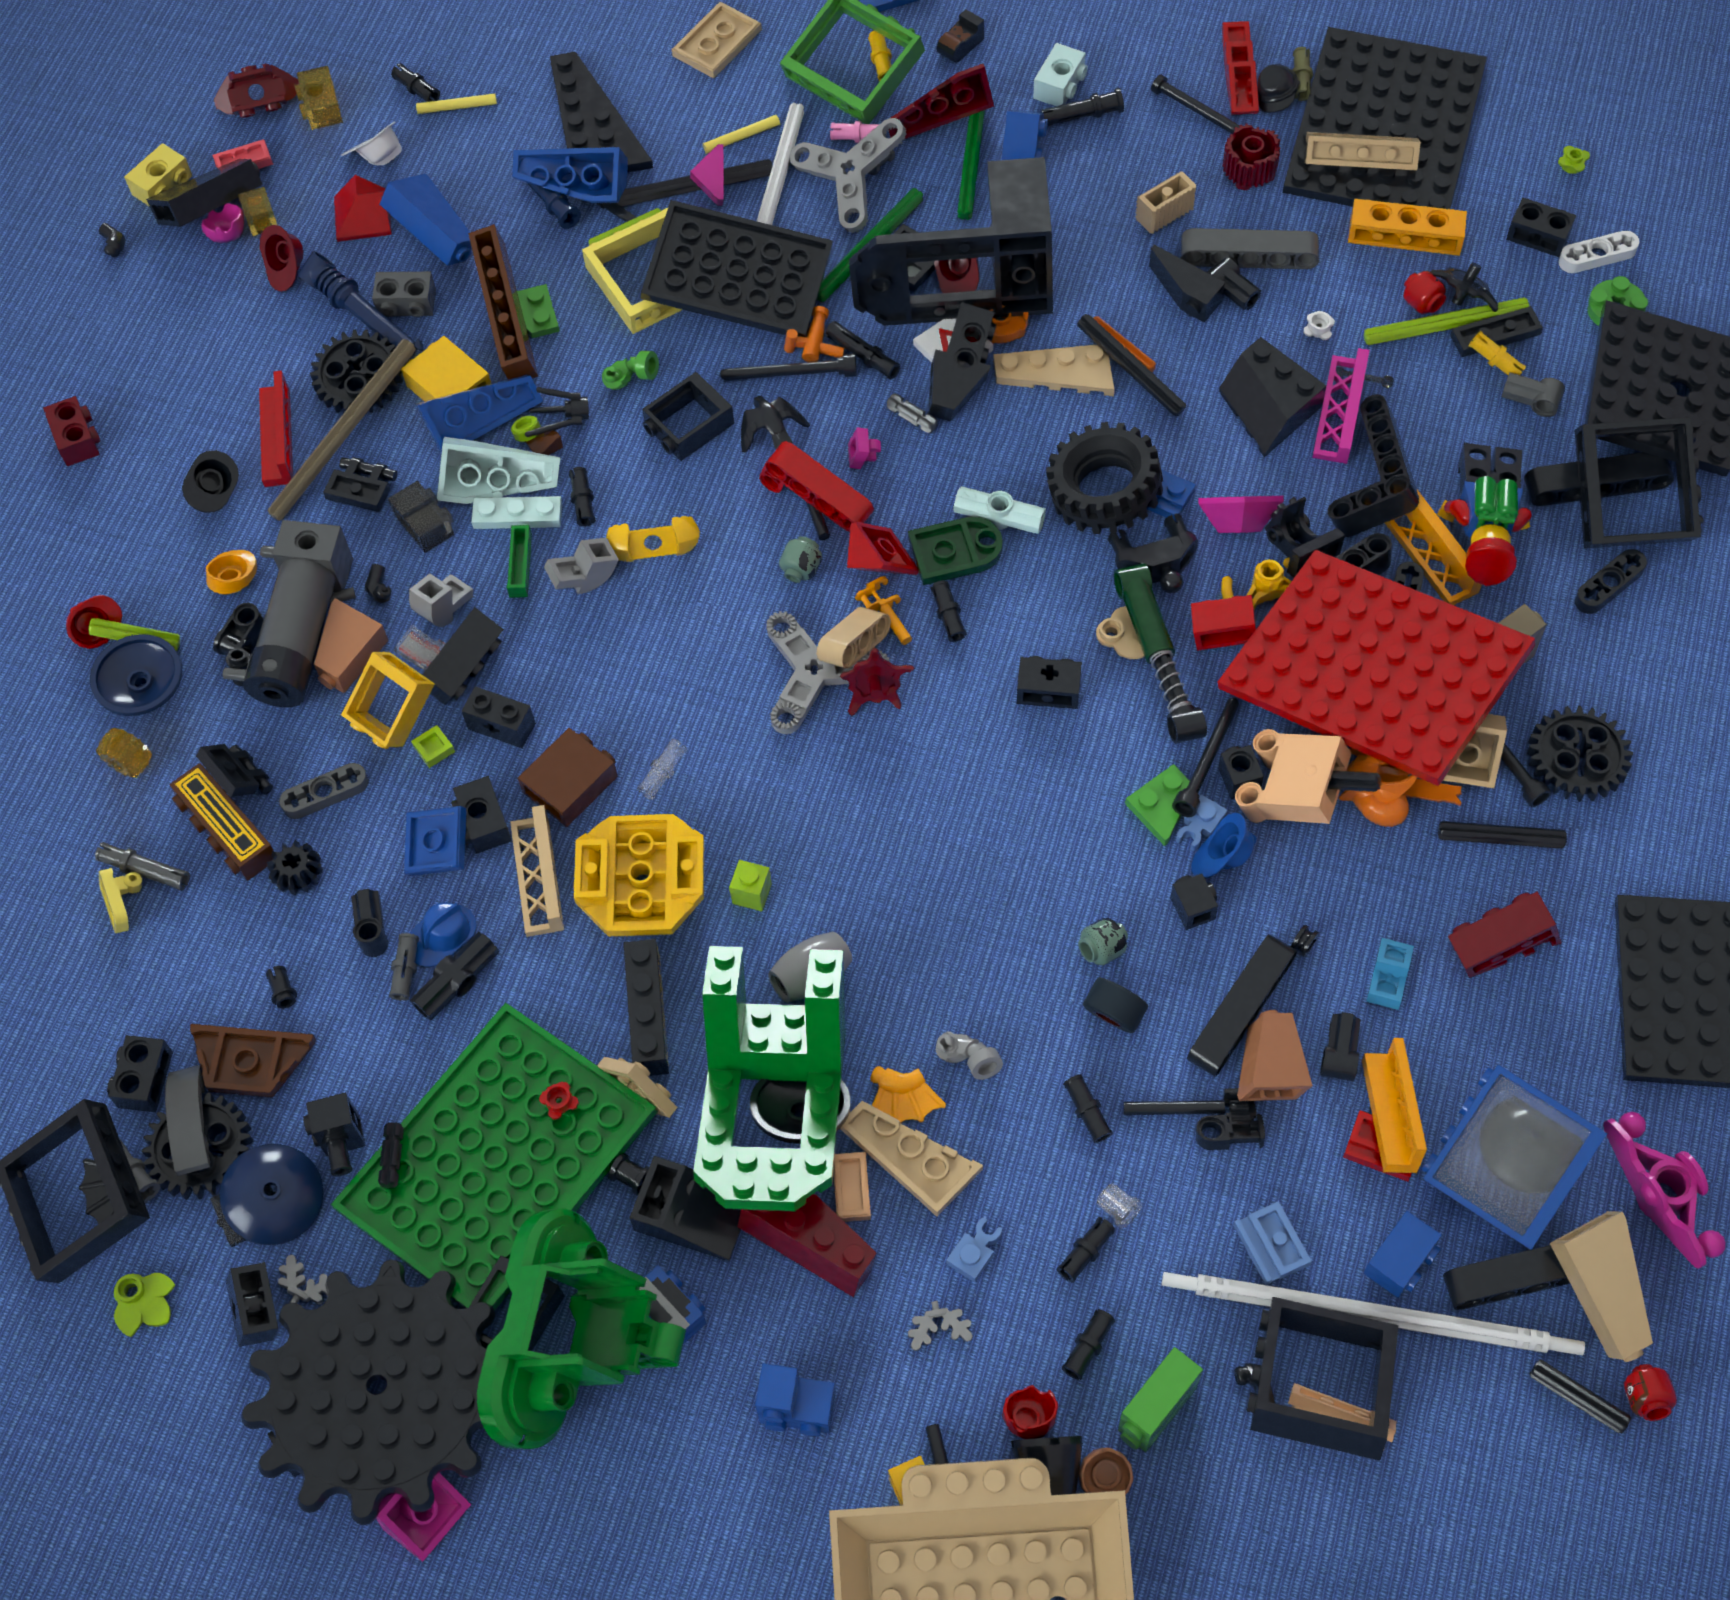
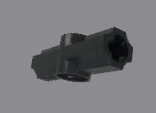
M478 932L455 956L448 955L438 963L434 969L433 977L410 999L411 1004L426 1019L432 1020L455 996L462 997L470 991L476 982L477 974L499 953L498 948L486 935Z

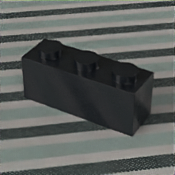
M474 607L422 674L435 684L430 694L444 705L451 698L457 701L468 687L463 683L468 675L475 678L485 665L481 661L485 653L487 652L492 655L502 641L498 636L504 629Z

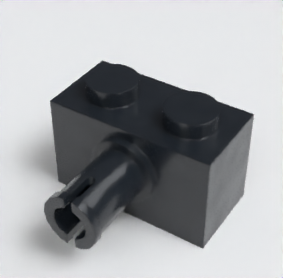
M347 1093L307 1102L308 1115L303 1116L305 1130L308 1136L312 1135L315 1147L320 1146L325 1155L329 1157L331 1175L342 1176L350 1173L352 1166L348 1151L364 1147L366 1144L360 1115Z

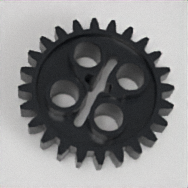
M355 329L352 332V337H348L345 332H342V340L338 341L336 338L331 337L333 345H322L325 353L315 354L318 362L311 363L314 371L310 373V376L313 380L312 386L319 400H324L327 408L333 406L336 413H339L343 408L345 411L374 376L376 373L374 371L382 366L396 348L394 344L390 345L387 337L381 340L378 332L370 337L366 329L362 336H358ZM401 370L373 405L376 404L383 408V399L393 400L390 392H399L397 383H403ZM373 405L368 410L370 413H373Z
M1565 706L1562 715L1555 709L1551 717L1544 715L1541 723L1535 725L1533 734H1531L1528 741L1530 745L1527 755L1531 756L1528 764L1529 766L1537 767L1534 777L1544 776L1543 782L1546 786L1549 784L1554 785L1553 794L1564 790L1565 799H1568L1571 793H1574L1578 802H1581L1584 794H1587L1589 799L1594 801L1598 793L1605 798L1610 790L1615 792L1620 783H1624L1628 775L1627 773L1632 766L1630 760L1633 752L1628 751L1631 741L1622 740L1626 733L1625 730L1615 731L1616 720L1610 723L1605 722L1606 713H1603L1598 718L1595 716L1594 708H1591L1588 714L1583 713L1581 706H1578L1575 713H1572L1571 709ZM1578 730H1580L1581 733H1582V740H1581V742H1580V750L1577 749V745H1578L1579 740H1580ZM1558 736L1565 737L1568 741L1562 740ZM1591 739H1596L1600 743L1593 742ZM1580 757L1583 758V760H1582V762H1581V764H1580V770H1581V776H1582V777H1580V776L1578 775V766H1579ZM1559 764H1565L1569 768H1563ZM1591 766H1596L1600 768L1601 771L1595 770Z
M208 1092L202 1101L204 1134L209 1143V1151L223 1154L222 1157H218L209 1152L210 1167L204 1171H194L177 1176L174 1171L172 1159L169 1160L171 1150L166 1114L157 1112L156 1114L161 1120L160 1123H149L148 1125L154 1134L143 1137L147 1144L151 1145L142 1149V1153L148 1157L143 1163L148 1170H151L149 1176L156 1181L158 1180L162 1190L168 1188V1192L174 1197L181 1192L184 1199L188 1200L192 1191H194V1194L200 1200L203 1197L204 1190L207 1189L215 1196L216 1186L221 1185L229 1166L236 1158L249 1150L245 1145L254 1142L251 1135L246 1134L252 1128L248 1122H244L246 1119L244 1113L241 1110L237 1111L238 1108L234 1102L227 1104L226 1099L222 1095L215 1101L212 1094ZM227 1132L224 1139L214 1142L218 1134Z

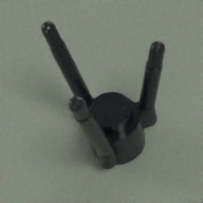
M537 387L536 391L538 393L569 400H564V406L532 407L528 410L529 413L564 412L565 418L571 419L527 431L525 436L539 435L571 425H582V420L589 419L588 398L581 397L580 392L570 393Z

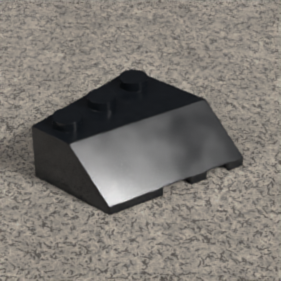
M1262 337L1241 353L1219 387L1220 394L1235 416H1239L1246 426V432L1251 438L1256 440L1260 446L1259 451L1264 457L1322 407L1326 391L1324 383Z

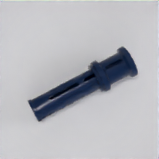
M527 183L545 202L547 212L556 216L562 228H572L579 222L581 212L577 207L572 206L568 202L565 194Z

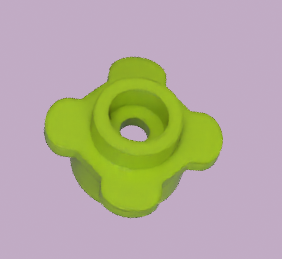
M1566 146L1563 149V157L1559 158L1558 164L1567 173H1579L1585 169L1584 163L1589 160L1590 153L1573 146Z

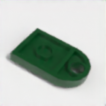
M965 517L908 531V540L923 585L986 571L998 562L1002 554L1003 540L1001 532L991 521L981 517ZM984 537H989L995 542L992 545H983L979 541Z

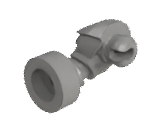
M947 1031L937 1040L936 1053L939 1058L949 1063H959L969 1058L967 1065L976 1079H988L996 1075L1003 1066V1061L995 1048L986 1047L978 1039H972L968 1035L954 1034L951 1031Z

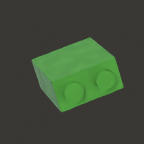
M1174 1347L1123 1410L1118 1431L1122 1433L1120 1435L1121 1439L1134 1450L1141 1448L1144 1452H1147L1197 1389L1203 1369Z

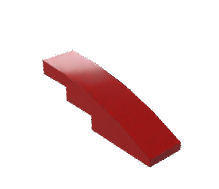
M1249 21L1223 22L1221 27L1223 55L1231 115L1257 114L1259 106L1256 63L1253 59V44L1250 40Z

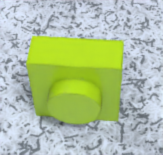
M438 725L411 741L414 749L429 768L455 753L453 745Z

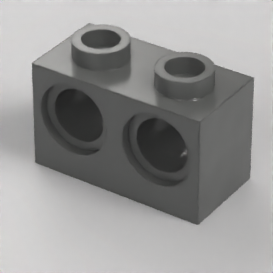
M431 271L375 273L372 300L375 308L386 317L433 316L436 287Z

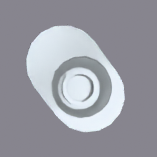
M394 121L375 137L344 152L341 156L355 150L370 164L385 165L402 151L399 140L391 127L396 122Z

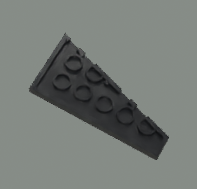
M570 52L550 56L567 149L620 147L628 158L627 173L653 168L652 159L578 54Z

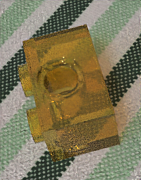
M328 65L298 72L299 84L294 86L298 100H303L304 102L299 104L303 120L309 119L312 130L343 123Z

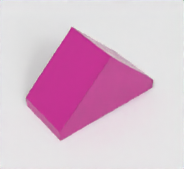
M718 144L690 171V178L717 206H723L724 200L723 144Z

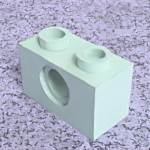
M1056 43L1034 79L1033 99L1054 106L1066 104L1068 99H1072L1079 80L1083 81L1087 73L1088 66L1085 65L1086 53Z

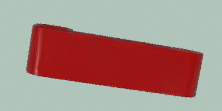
M783 441L764 464L759 475L760 482L768 490L779 493L786 486L848 532H850V525L854 521L865 523L874 511L873 504L866 497L797 446L787 441Z

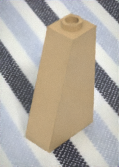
M1607 1211L1556 1239L1550 1245L1608 1358L1629 1362L1644 1354L1642 1349L1653 1344L1626 1217L1620 1211Z

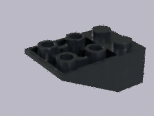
M653 1157L629 1217L634 1231L726 1261H730L741 1229L738 1228L741 1209H725L716 1201L715 1195L707 1187L703 1189L694 1181L693 1169L660 1157Z

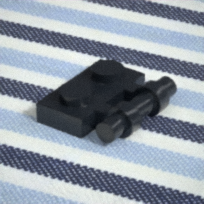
M342 457L339 467L346 471L334 469L323 491L325 499L379 512L390 490L388 482L384 481L385 479L395 481L397 470L389 469L387 465L381 463L376 465L365 463L361 458L353 457L349 459ZM361 473H362V474L370 475V477L368 478V477H364V476H360V475H361Z
M225 744L200 747L196 757L230 797L255 794L257 788L263 794H268L272 791L273 785L268 781L269 776L263 769H258L253 763V757L238 745H233L230 749Z

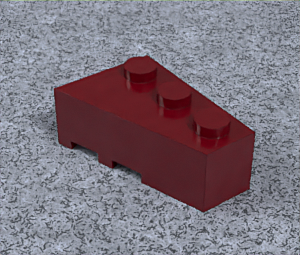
M1538 891L1532 894L1523 893L1512 900V904L1502 909L1499 907L1493 908L1482 915V919L1472 924L1470 922L1460 924L1453 929L1452 934L1448 935L1449 941L1469 978L1506 965V959L1520 952L1525 957L1535 953L1533 949L1535 946L1549 941L1552 947L1562 943L1557 925Z

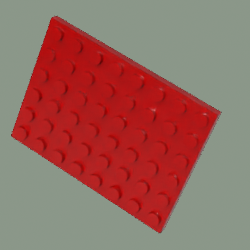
M1315 550L1217 683L1218 688L1222 691L1324 736H1341L1347 746L1439 786L1535 647V638Z

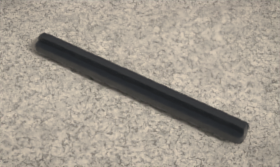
M765 159L724 168V185L770 176L773 167L771 160ZM689 175L627 188L617 204L623 207L702 189Z

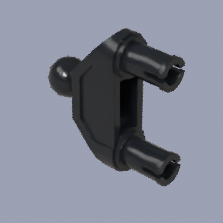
M1177 513L1174 514L1176 523L1172 515H1169L1164 520V526L1167 528L1171 536L1170 538L1134 548L1131 546L1126 532L1122 529L1118 530L1121 536L1120 539L1117 532L1110 533L1108 536V541L1116 554L1115 564L1118 569L1145 563L1150 571L1152 583L1160 582L1161 588L1167 593H1176L1182 588L1184 581L1181 573L1193 558L1198 546V539L1194 533L1188 531L1182 516Z

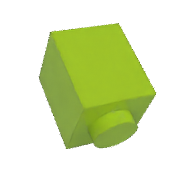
M739 860L729 886L732 904L763 911L772 886L770 867Z

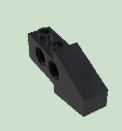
M961 302L947 352L935 349L930 369L928 414L951 421L986 381L991 365L985 364L989 349L984 348L986 339L992 341L997 324L991 323L994 312ZM965 337H974L977 342H970ZM958 362H967L970 367H962Z

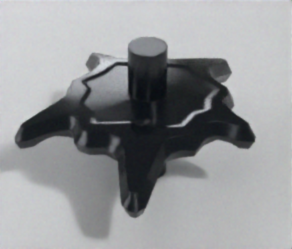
M1472 262L1467 272L1453 267H1448L1446 270L1430 271L1434 276L1441 277L1447 281L1449 286L1456 289L1452 299L1454 304L1462 306L1466 296L1469 295L1471 298L1484 300L1494 312L1498 311V303L1490 293L1488 284L1477 277L1482 268L1480 265Z

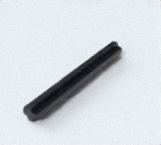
M1085 314L1081 317L1077 326L1172 415L1179 416L1185 410L1186 404L1092 316Z

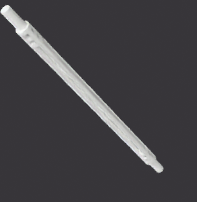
M1163 1272L1162 1286L1196 1291V1295L1266 1307H1270L1272 1297H1277L1399 1325L1398 1329L1542 1353L1552 1350L1583 1356L1585 1350L1584 1341L1550 1336V1333L1546 1331L1198 1274V1277Z

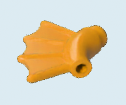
M877 1066L870 1076L871 1082L879 1085L871 1106L896 1118L900 1123L906 1120H917L922 1123L926 1115L932 1110L946 1107V1103L926 1083L919 1069L903 1074L890 1068L885 1070L883 1067Z

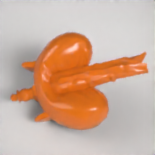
M1349 749L1357 757L1348 765L1346 771L1378 773L1381 776V788L1375 792L1345 790L1338 798L1342 801H1353L1358 810L1369 821L1384 827L1402 824L1409 813V804L1406 797L1431 800L1438 803L1447 802L1461 806L1462 802L1457 797L1461 795V786L1442 783L1436 786L1425 780L1417 779L1414 775L1408 776L1410 775L1409 773L1358 750Z

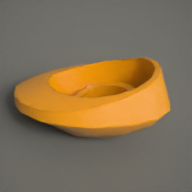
M232 550L217 555L206 566V582L209 589L215 593L227 595L238 592L248 586L257 571L255 556L246 550Z

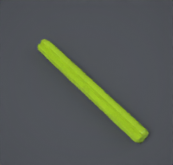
M1523 297L1498 302V311L1496 312L1489 305H1483L1367 328L1364 330L1363 336L1366 345H1373L1449 330L1530 307L1527 298Z

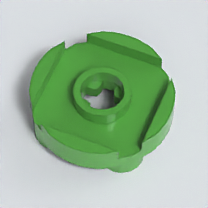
M1617 276L1613 280H1606L1597 284L1592 289L1587 310L1591 320L1599 326L1602 307L1606 300L1645 311L1648 299L1637 286L1630 283L1629 279Z

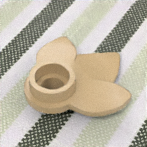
M1126 606L1117 608L1111 618L1103 620L1098 625L1096 637L1102 645L1113 647L1119 656L1127 659H1140L1144 657ZM1107 633H1114L1115 636H1109Z

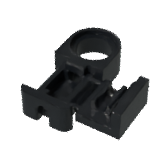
M1238 1088L1224 1089L1223 1100L1225 1106L1229 1107V1113H1226V1115L1205 1116L1198 1121L1195 1136L1198 1145L1206 1150H1229L1232 1143L1254 1142L1259 1143V1148H1262L1265 1141L1264 1122L1261 1114L1256 1115L1255 1101H1239L1237 1096ZM1213 1127L1220 1132V1136L1217 1138H1207L1203 1135L1202 1131L1205 1128Z

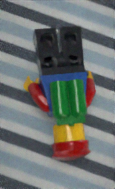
M1464 443L1458 462L1460 499L1444 500L1437 513L1438 516L1450 522L1456 519L1459 524L1463 525L1465 535L1471 537V545L1466 552L1465 568L1470 578L1476 583L1485 586L1502 583L1513 574L1517 559L1514 547L1511 545V533L1530 527L1531 511L1524 507L1518 510L1523 492L1521 488L1522 450L1495 447L1491 460V446ZM1479 453L1482 454L1484 458L1483 460L1473 459L1470 456V454ZM1500 457L1512 458L1514 460L1513 464L1502 462Z

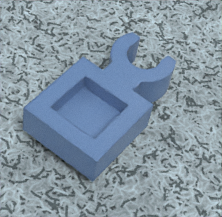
M1202 794L1199 796L1200 806L1195 816L1184 817L1183 823L1188 826L1182 827L1178 831L1176 842L1180 843L1184 837H1191L1194 840L1190 847L1192 852L1199 848L1201 835L1209 837L1220 821L1227 816L1228 811Z
M985 1217L978 1221L975 1237L973 1238L965 1233L946 1260L948 1266L974 1283L994 1256V1251L988 1248V1246L996 1244L1002 1236V1228L1000 1227L992 1235H987L983 1232L987 1225Z

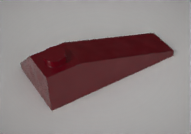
M982 63L956 73L892 116L891 118L898 119L905 127V139L994 107L984 64ZM892 127L891 130L888 129L891 138L897 133L898 129L896 127L894 129Z

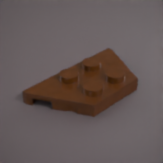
M200 1024L190 1025V1031L194 1037L197 1049L196 1054L203 1071L202 1076L205 1087L209 1092L273 1098L316 1042L313 1034Z

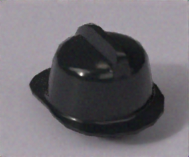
M217 450L206 451L200 454L194 460L183 481L182 492L187 503L194 509L204 513L216 512L222 509L228 502L239 477L238 467L234 460L226 453Z

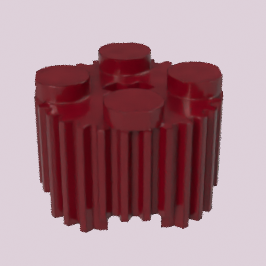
M1245 123V126L1240 125L1239 128H1234V135L1230 134V138H1227L1225 143L1222 167L1225 176H1229L1228 179L1233 180L1238 189L1245 191L1252 188V186L1258 187L1259 184L1263 186L1264 182L1269 183L1274 180L1280 156V139H1278V134H1275L1274 130H1267L1265 132V129L1259 130V127L1254 129L1252 125Z

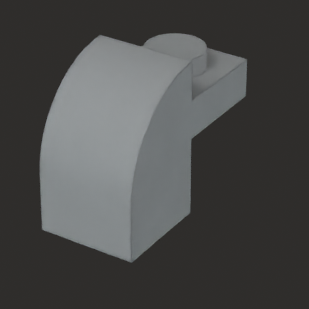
M607 538L588 539L580 541L574 556L547 559L544 568L555 589L574 587L578 594H583L596 589L606 582L612 575L619 559Z
M428 574L409 589L411 609L438 627L450 624L453 621V612L473 597V588L451 574L442 581L432 574Z

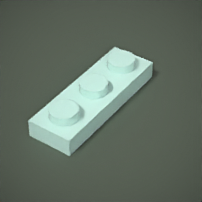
M561 496L473 498L471 523L473 529L511 528V525H530V528L561 527L562 499Z

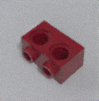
M73 396L43 407L56 446L67 467L100 455L96 443L101 442L95 426H89L88 422L93 421L87 405L81 406L77 397Z

